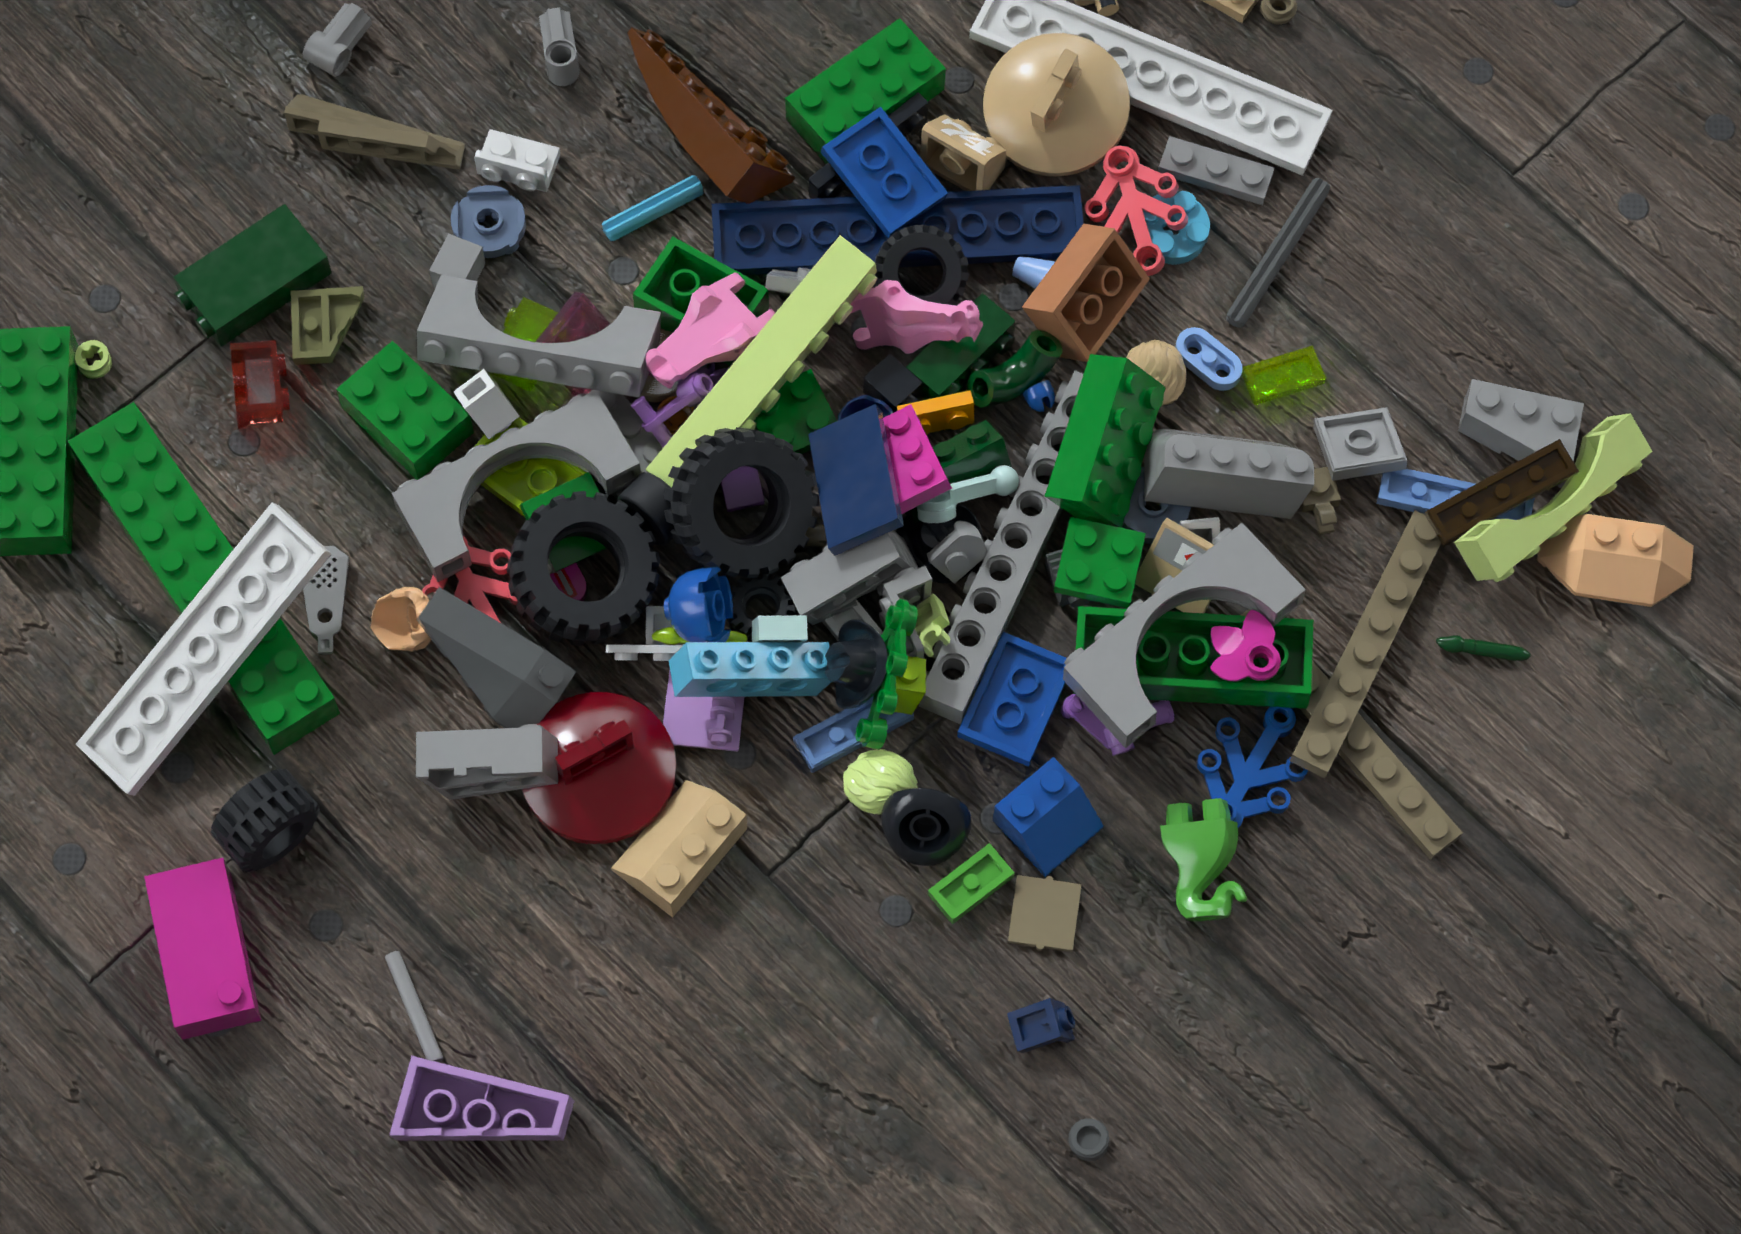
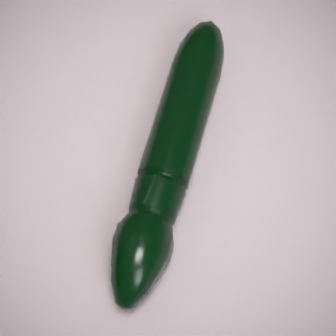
M1459 635L1436 639V643L1440 648L1451 653L1463 651L1469 654L1511 661H1524L1531 657V654L1526 649L1514 645L1464 639Z

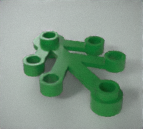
M899 599L895 605H891L888 608L886 614V628L881 634L888 654L886 675L882 685L874 694L868 718H861L857 724L856 741L862 742L863 747L877 750L883 747L888 726L886 719L879 718L880 713L892 715L897 706L896 676L902 677L905 674L908 664L906 636L910 637L912 635L918 615L917 607L909 605L908 600Z

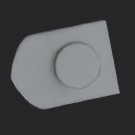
M966 521L955 522V530L927 553L929 562L953 583L961 579L984 559L986 555L985 544L979 530Z

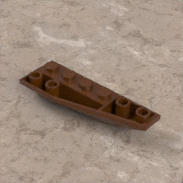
M633 27L630 28L627 33L638 66L651 96L667 125L687 153L727 197L749 204L794 181L796 177L786 167L788 161L777 151L768 148L765 144L768 141L767 138L757 129L746 125L685 66L682 59L664 46L665 41L661 36L649 29L647 32H643Z

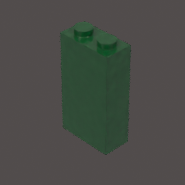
M283 204L175 275L173 278L178 291L174 293V296L186 312L192 309L198 319L195 322L207 339L213 336L222 347L291 301V291L308 290L332 274L327 255L290 209Z

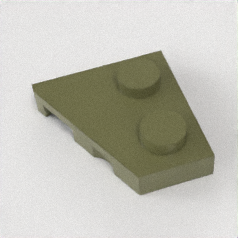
M363 286L291 291L292 358L294 365L333 362L365 298Z

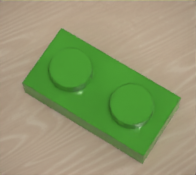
M989 843L928 889L927 895L951 924H954L1014 878V871Z

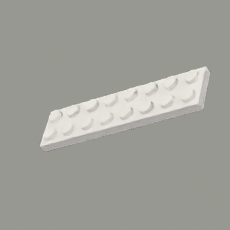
M271 503L76 745L126 794L135 796L332 553L279 505Z

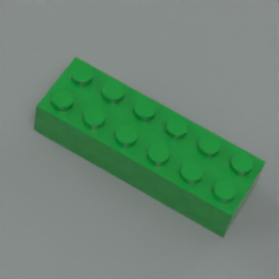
M70 326L0 329V556L72 554L75 456L67 441L76 436L78 365L75 360V352L79 345Z
M1078 606L1076 650L1078 648L1086 650L1095 642L1094 637L1103 627L1110 623L1115 626L1124 619V613L1127 609ZM1168 611L1151 625L1138 647L1136 668L1140 685L1148 700L1307 709L1312 685L1314 620L1284 618L1273 627L1275 630L1273 646L1279 652L1281 659L1280 668L1274 677L1265 681H1257L1247 677L1234 682L1223 680L1210 669L1212 663L1220 657L1212 645L1211 629L1214 626H1229L1242 629L1246 616ZM1261 657L1253 660L1254 665L1259 668H1263L1268 664Z

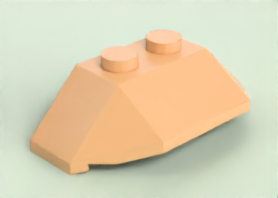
M1584 514L1574 516L1565 524L1566 530L1554 538L1546 539L1539 545L1541 550L1538 552L1537 561L1542 566L1547 567L1555 578L1575 596L1652 607L1691 581L1694 545L1664 525Z

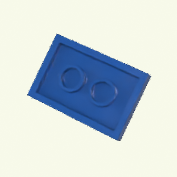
M881 107L828 142L821 149L823 156L887 238L937 205L948 195L946 189Z
M1003 632L959 727L957 737L1029 767L1066 685L1063 681V672L1066 666L1064 662L1067 658Z

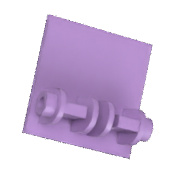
M669 671L663 725L670 735L673 746L738 752L745 697H675L671 672Z

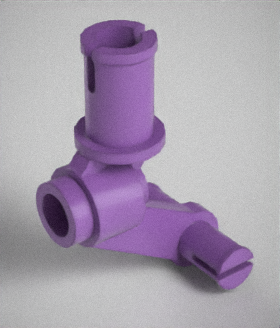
M710 363L708 368V364H705L689 374L684 380L679 379L676 391L677 397L657 412L652 409L644 396L639 397L632 403L631 407L643 420L642 427L646 432H652L662 448L673 437L663 422L686 405L693 407L703 401L714 387L710 375L715 370V363Z
M1072 694L1064 700L1061 706L1062 716L1068 719L1070 717L1074 718L1107 749H1111L1113 756L1135 749L1133 743L1125 749L1076 694ZM1161 700L1151 704L1157 711L1156 723L1152 727L1174 721V713L1169 701Z

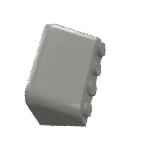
M1159 429L1153 432L1152 439L1144 455V501L1292 519L1314 486V464L1310 456L1300 449L1275 442Z

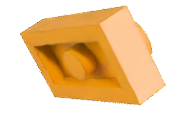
M971 391L897 406L898 411L911 404L926 435L945 429L956 430L974 423V401Z

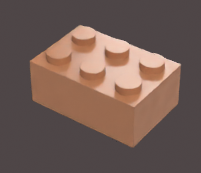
M1083 224L1022 308L1038 330L1046 331L1060 341L1063 347V353L1060 357L1088 362L1090 354H1096L1150 278L1115 228Z

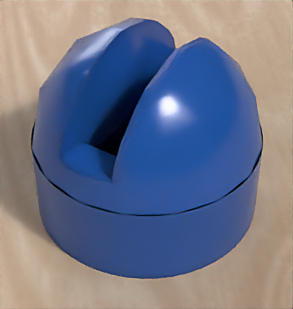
M1049 380L1042 381L1023 393L1027 404L1032 410L1044 412L1043 403L1048 408H1052L1055 403V392Z

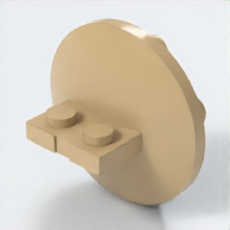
M1050 33L1035 36L1017 44L998 61L987 80L983 97V111L990 137L997 140L1007 150L1006 158L1031 173L1044 176H1067L1080 173L1097 165L1104 160L1111 148L1117 146L1128 123L1130 96L1123 71L1105 49L1081 36L1066 33Z

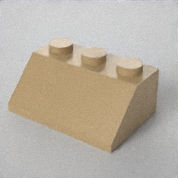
M686 780L670 798L659 816L641 832L612 866L611 870L671 917H674L747 830V814L717 791Z

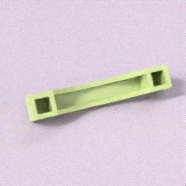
M1631 413L1607 417L1582 437L1579 455L1575 462L1579 470L1578 474L1568 479L1561 490L1545 506L1533 514L1517 520L1494 519L1480 521L1454 542L1477 581L1493 579L1495 582H1499L1508 578L1514 573V566L1517 563L1533 557L1541 550L1539 545L1546 539L1554 538L1566 530L1565 524L1574 516L1583 515L1592 508L1591 502L1597 497L1612 492L1617 487L1616 481L1622 476L1630 475L1641 468V461L1653 451Z

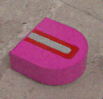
M576 563L550 574L554 584L565 595L579 601H584L587 594L586 581Z

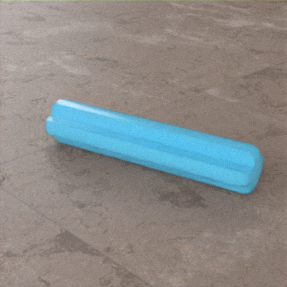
M691 175L605 220L602 223L603 231L610 241H615L701 196L704 193L703 186L696 175Z

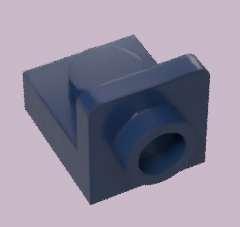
M1049 998L1007 1013L1017 1052L1026 1053L1057 1041L1068 1043L1075 1040L1072 1031L1075 1028V1019L1071 1009L1064 1002Z

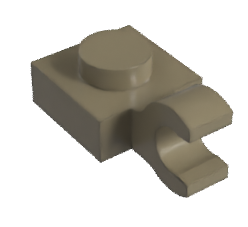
M1328 467L1314 469V486L1300 505L1302 512H1314L1319 534L1334 532L1333 524L1337 523L1333 507L1339 506L1341 498L1336 480L1332 481Z

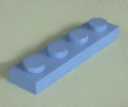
M1411 469L1382 473L1376 504L1411 512L1416 510L1425 514L1427 510L1470 488L1475 483ZM1535 498L1496 519L1517 520L1531 515Z

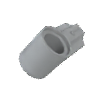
M345 3L323 32L316 31L310 36L303 50L304 60L334 77L339 76L350 61L352 49L371 26V18L359 6L353 3Z
M561 8L547 9L544 14L539 16L547 75L553 84L568 86L578 79L580 72L570 11H564ZM561 61H565V62H566V63H563V64H557L558 62H561Z

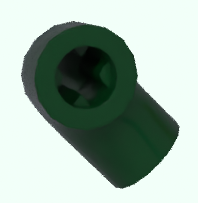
M1043 330L1032 331L1022 347L1007 361L993 368L974 371L970 375L967 382V391H971L974 404L981 408L994 406L1023 395L1024 391L1038 384L1049 373L1063 353V347L1060 341L1052 334Z

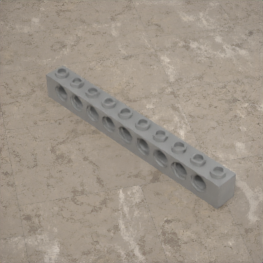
M1074 371L1069 383L1065 381L1061 383L1055 397V402L1059 403L1054 414L1050 412L1046 414L1040 428V433L1044 434L1039 445L1032 444L1024 463L1029 467L1024 477L1019 476L1018 488L1009 495L1013 497L1009 508L1002 507L994 524V528L998 529L993 541L987 539L984 543L986 555L981 560L983 563L978 573L971 571L963 588V593L967 594L962 606L955 604L949 616L950 624L948 625L951 626L948 633L950 643L946 646L941 640L937 641L933 650L934 655L931 657L935 659L934 665L930 672L926 670V693L920 701L919 707L960 725L1000 637L1006 631L1063 511L1061 507L1044 497L1048 484L1040 483L1037 478L1044 475L1051 477L1058 456V452L1052 446L1062 443L1069 421L1067 415L1072 412L1083 374ZM1032 507L1040 513L1036 516H1027L1021 510ZM1011 539H1018L1024 543V546L1014 549L1009 547L1006 542ZM1002 571L1009 578L1005 581H997L990 575L993 572ZM984 603L990 605L994 610L991 613L982 614L975 609V606ZM971 636L979 643L975 646L967 647L962 645L959 639ZM948 669H956L963 676L957 680H950L943 673Z

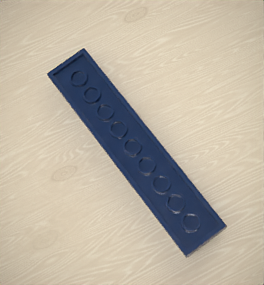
M1080 185L948 192L944 200L904 228L914 225L934 226L944 232H948L963 248L962 251L964 256L967 257L968 264L1016 262L1019 256L1055 260L1058 259L1083 225ZM856 197L757 201L749 204L744 202L711 204L714 259L743 275L769 274L773 269L798 272V268L812 269L840 235L871 260L875 261L880 247L888 239ZM915 250L908 253L902 259L899 267L941 265V262L929 251Z

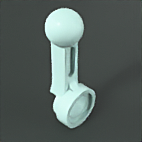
M1002 465L993 469L990 474L950 484L952 489L917 506L918 519L926 523H942L952 520L956 517V505L959 502L994 493L1000 496L1010 495L1018 488L1019 476L1012 467Z

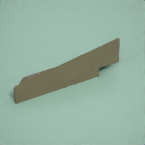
M303 94L296 95L285 107L284 114L289 131L318 135L322 149L458 170L461 168L465 150L463 142Z

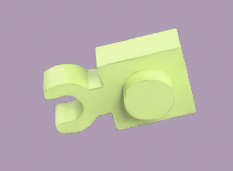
M932 594L916 606L918 615L915 630L923 644L924 653L928 657L934 655L932 648L937 641L941 640L946 646L950 643V636L944 631V628L950 622L943 602L935 594Z

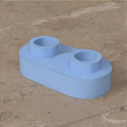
M1192 327L1185 329L1179 334L1175 348L1182 355L1184 364L1189 370L1216 390H1230L1238 384L1242 373V363L1237 355L1204 329ZM1195 347L1200 353L1191 354L1187 349ZM1224 370L1228 373V376L1220 377L1216 374V371Z

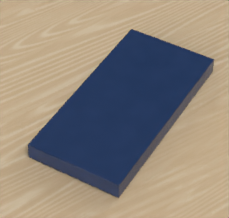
M876 404L808 434L827 545L834 556L904 526L883 415Z

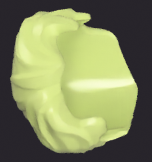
M885 749L861 753L858 759L851 763L843 774L845 795L860 810L871 814H881L884 803L893 793L905 789L918 788V782L912 765L904 757Z

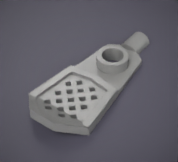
M324 546L332 554L303 588L310 633L318 637V653L323 655L333 653V636L341 631L349 568V556L335 546ZM324 612H329L333 615L332 619L327 623L319 621V616Z

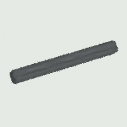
M1320 178L1312 180L1227 312L1226 321L1229 324L1234 325L1236 328L1244 327L1329 194L1330 185Z

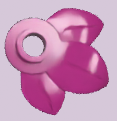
M1251 609L1245 617L1242 629L1229 626L1212 627V645L1220 657L1212 663L1211 671L1223 680L1234 682L1247 677L1257 681H1265L1274 677L1280 668L1281 659L1279 652L1273 646L1275 630L1266 617ZM1261 657L1268 664L1263 668H1259L1254 665L1253 660Z

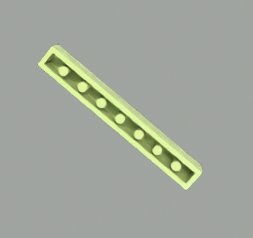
M840 235L646 468L647 473L659 477L672 488L674 478L668 477L672 466L680 468L684 461L680 459L679 455L686 447L695 449L697 447L695 444L696 439L704 434L714 436L715 430L722 428L734 430L736 427L754 430L757 425L754 422L755 418L762 410L768 412L772 409L781 396L778 392L787 380L792 383L797 379L805 367L802 362L811 351L815 354L819 352L829 338V335L826 334L835 322L840 325L853 310L852 301L859 293L864 296L877 281L875 276L877 272L876 263Z

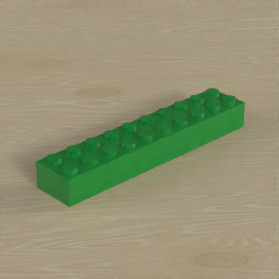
M132 402L67 442L75 459L181 615L234 549L138 407ZM281 618L276 621L226 683L273 755L340 714L334 696Z

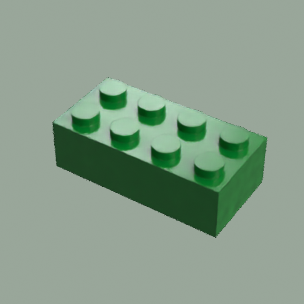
M899 18L785 98L786 120L823 162L827 164L829 162L821 153L824 145L879 107L889 116L918 92L927 101H930L945 89L946 68Z
M1090 354L1044 497L1078 519L1122 528L1125 516L1130 508V500L1136 481L1141 474V465L1147 446L1152 439L1155 420L1159 408L1163 404L1166 387L1128 358Z

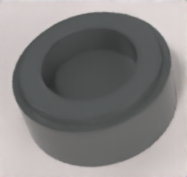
M1082 1119L1076 1122L1069 1132L1070 1149L1079 1159L1084 1161L1098 1160L1105 1155L1109 1148L1108 1130L1104 1124L1096 1119Z

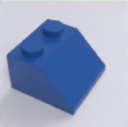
M1054 757L994 806L993 822L1044 877L1050 874L1104 827L1079 783Z

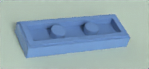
M874 695L863 705L845 709L793 736V742L812 773L863 747L862 742L856 741V728L861 718H868ZM894 712L892 715L880 713L879 718L886 719L887 733L914 720V714Z

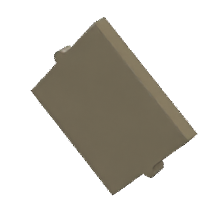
M1017 875L1007 943L1036 947V950L1039 952L1043 951L1044 948L1072 952L1082 884L1053 880L1052 876L1042 879Z

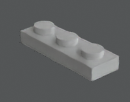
M1169 136L1158 172L1171 173L1177 180L1263 205L1273 176L1274 167Z

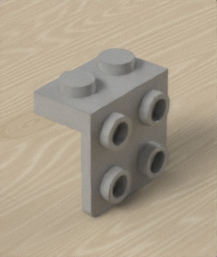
M926 566L916 570L913 567L906 568L894 576V580L883 584V598L879 600L882 612L879 613V618L884 630L886 628L885 619L888 608L891 605H895L899 599L908 600L909 605L917 606L931 596L932 577ZM914 629L910 637L906 636L907 656L924 659V647Z

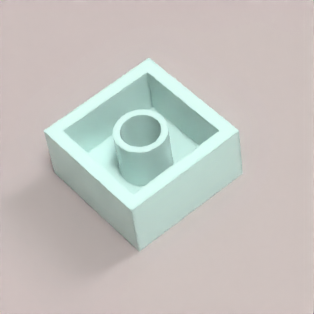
M807 615L758 616L752 621V642H805L808 640Z

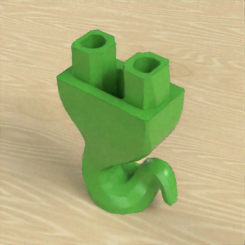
M1222 798L1202 801L1204 820L1193 822L1191 804H1168L1166 825L1160 826L1164 848L1174 859L1179 869L1176 905L1181 915L1187 921H1213L1228 918L1232 910L1234 896L1240 902H1246L1247 900L1243 888L1235 881H1226L1219 885L1212 899L1206 901L1202 899V893L1231 861L1238 843V823L1231 820L1228 803Z

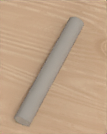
M400 951L391 952L385 956V960L427 1060L441 1062L444 1059Z

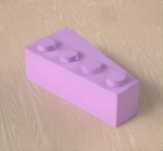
M411 1056L389 1136L397 1141L564 1140L574 1100L566 1094Z

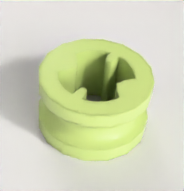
M97 340L86 341L75 352V360L79 370L88 378L103 377L112 367L111 356L107 347L102 342ZM94 353H98L101 361L95 360L93 365H88L86 358L91 359Z

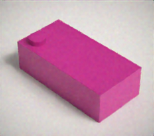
M224 858L144 876L173 1025L180 1038L184 1040L261 1021L231 872Z

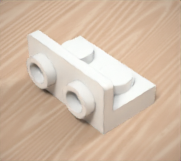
M490 129L482 151L477 150L474 156L477 174H481L490 181L498 182L503 180L514 183L527 191H535L537 189L547 192L560 157V148Z

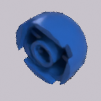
M719 567L701 568L684 573L677 579L670 590L669 597L664 601L666 619L671 621L677 634L688 642H726L729 638L731 629L724 630L726 619L733 618L732 593L727 577L718 576L717 573L721 570Z

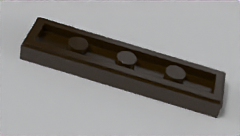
M1558 439L1427 510L1425 515L1442 545L1446 546L1459 539L1478 522L1494 520L1577 475L1579 470L1561 440Z

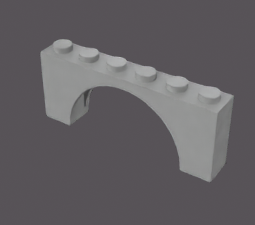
M441 275L417 329V357L421 361L480 371L485 369L486 372L640 397L649 374L646 368V353L650 349H656L660 343L661 312L624 306L622 312L609 326L589 337L563 343L531 342L503 333L483 317L478 309V281Z
M597 390L589 394L582 393L576 395L569 400L567 405L555 411H545L539 414L532 423L520 429L518 427L511 428L504 432L498 440L486 446H475L464 457L452 463L444 462L436 466L430 474L419 480H408L402 483L397 491L391 493L396 510L437 582L472 565L469 551L463 539L465 512L470 499L480 484L500 468L513 462L531 458H549L564 461L587 473L590 472L591 476L603 487L607 495L630 485L641 474L640 463Z
M1243 523L1233 530L1228 527L1220 532L1213 540V546L1204 554L1200 551L1193 554L1184 563V570L1174 578L1169 575L1161 580L1153 591L1155 593L1145 602L1141 599L1134 602L1125 611L1124 619L1115 626L1110 623L1103 627L1094 637L1095 642L1086 650L1078 648L1065 660L1064 664L1066 666L1064 667L1063 681L1125 749L1156 723L1157 711L1147 699L1140 685L1136 668V654L1145 633L1158 618L1169 610L1185 603L1198 600H1221L1261 613L1274 627L1303 603L1306 589Z

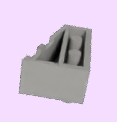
M893 530L836 556L830 552L827 545L821 554L811 560H802L794 564L790 572L782 576L781 579L799 615H807V621L815 625L857 606L855 599L877 590L879 596L883 595V584L894 580V576L906 568L913 567L916 570L919 567L904 538Z
M527 724L520 728L416 732V778L450 800L558 784V771L555 757L558 756V738L541 725Z

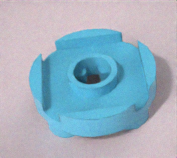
M1180 191L1171 198H1163L1159 194L1153 196V198L1168 205L1182 206L1188 215V223L1183 229L1179 230L1178 234L1173 235L1171 230L1165 231L1163 227L1167 226L1165 220L1143 211L1152 243L1160 248L1167 264L1176 265L1193 260L1202 251L1209 235L1210 220L1205 208L1188 191ZM1176 213L1172 215L1170 221H1179L1182 214Z

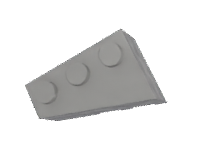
M1472 379L1464 398L1458 431L1499 454L1502 451L1518 461L1560 439L1574 461L1584 403ZM1566 481L1558 484L1557 486L1562 488Z

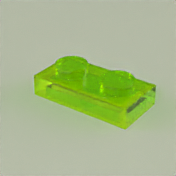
M1313 345L1244 366L1241 373L1254 405L1323 385L1326 380Z

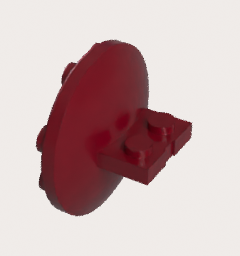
M583 693L558 702L537 723V725L543 726L544 729L558 738V756L555 757L558 784L522 789V792L533 814L549 830L559 836L579 843L608 844L627 839L649 826L665 808L671 797L676 779L675 751L665 726L652 711L641 703L615 693Z

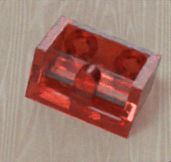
M276 340L230 343L237 429L239 430L252 424L283 422V411L290 410L288 388H280V377L287 376L285 354H277Z

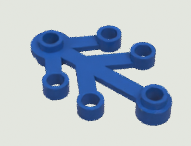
M1269 707L1263 719L1265 730L1246 762L1238 741L1239 723L1230 717L1223 718L1218 722L1215 735L1223 744L1234 780L1227 794L1218 772L1221 765L1220 754L1213 749H1206L1198 756L1197 768L1204 775L1210 798H1222L1227 801L1232 814L1231 820L1238 823V829L1242 824L1243 818L1268 812L1280 814L1287 810L1290 803V794L1282 787L1272 788L1268 792L1267 797L1241 802L1248 790L1286 780L1298 782L1307 775L1308 770L1303 768L1302 773H1293L1289 767L1293 764V762L1289 761L1290 758H1288L1286 764L1260 770L1277 739L1286 737L1292 732L1296 716L1291 708ZM1283 713L1287 717V721L1279 723L1274 719L1273 715ZM1223 726H1231L1235 733L1230 736L1224 735L1221 732V728ZM1210 757L1215 760L1216 765L1211 768L1206 767L1202 760ZM1279 795L1284 799L1285 804L1277 806L1272 803L1271 797Z

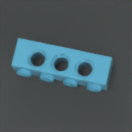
M686 642L669 660L674 696H817L832 682L825 674L827 669L825 655L830 647L829 642Z

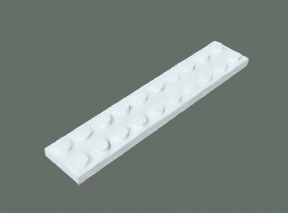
M986 0L970 29L969 38L1005 53L1017 44L1043 34L1066 33L1089 39L1105 49L1120 66L1127 81L1130 105L1302 176L1332 114V110L1065 0Z

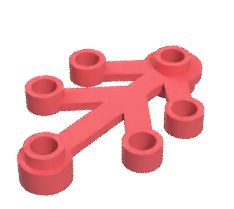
M1116 146L1107 152L1103 160V169L1106 176L1094 197L1086 202L1085 212L1093 222L1105 220L1109 214V208L1106 203L1117 186L1120 185L1122 197L1104 227L1115 228L1119 233L1129 216L1137 244L1133 255L1146 274L1152 276L1162 270L1165 258L1160 248L1152 243L1143 211L1165 220L1168 227L1172 230L1183 229L1188 223V215L1182 206H1171L1137 191L1134 179L1155 186L1158 194L1163 198L1173 197L1178 192L1179 185L1171 173H1159L1141 165L1137 153L1132 148ZM1120 162H1128L1125 168L1117 169V165ZM1171 181L1172 186L1169 189H1161V185L1164 182ZM1097 205L1102 206V210L1099 213H1091L1093 207ZM1176 213L1182 214L1179 221H1170L1172 215ZM1156 258V262L1149 267L1144 266L1147 259Z
M463 536L472 564L491 567L493 572L498 575L507 574V564L497 566L495 561L500 557H505L509 561L511 553L508 550L497 549L489 552L470 547L467 539ZM469 567L455 574L459 582L454 596L467 604L470 600L474 608L498 622L500 620L485 594L510 600L513 605L518 603L517 597L511 596L509 583L473 574ZM433 575L430 584L422 589L423 593L427 596L429 593L435 592L439 587L444 589L448 578L437 582Z

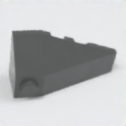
M440 587L437 588L416 619L443 656L448 657L462 676L461 680L467 688H471L484 705L483 709L489 717L504 728H520L523 725L539 723L555 705L576 673L574 669L544 648Z

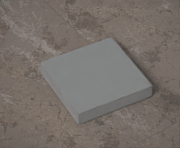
M1388 407L1314 419V431L1332 481L1407 469V458Z

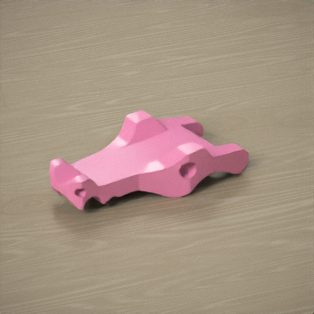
M733 273L709 286H701L692 293L688 309L679 327L656 349H650L646 353V368L659 383L671 389L676 381L679 379L684 380L689 374L705 364L736 360L776 312L770 309L757 318L734 295L745 284V280L738 273Z
M885 280L877 287L871 288L864 296L859 293L851 303L853 306L851 313L861 310L867 326L866 328H859L853 333L856 346L863 350L889 345L900 348L905 354H910L936 340H954L958 343L964 337H972L975 342L983 327V322L979 320V310L973 301L965 300L957 306L927 302L907 293L898 281Z

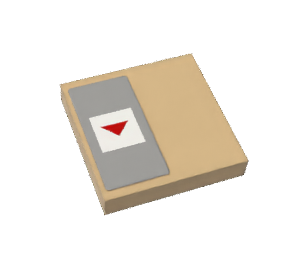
M1166 518L1137 573L1135 584L1154 594L1153 590L1161 580L1169 575L1173 578L1184 570V563L1198 551L1204 554L1213 544ZM1211 600L1193 601L1175 608L1182 612L1205 613Z

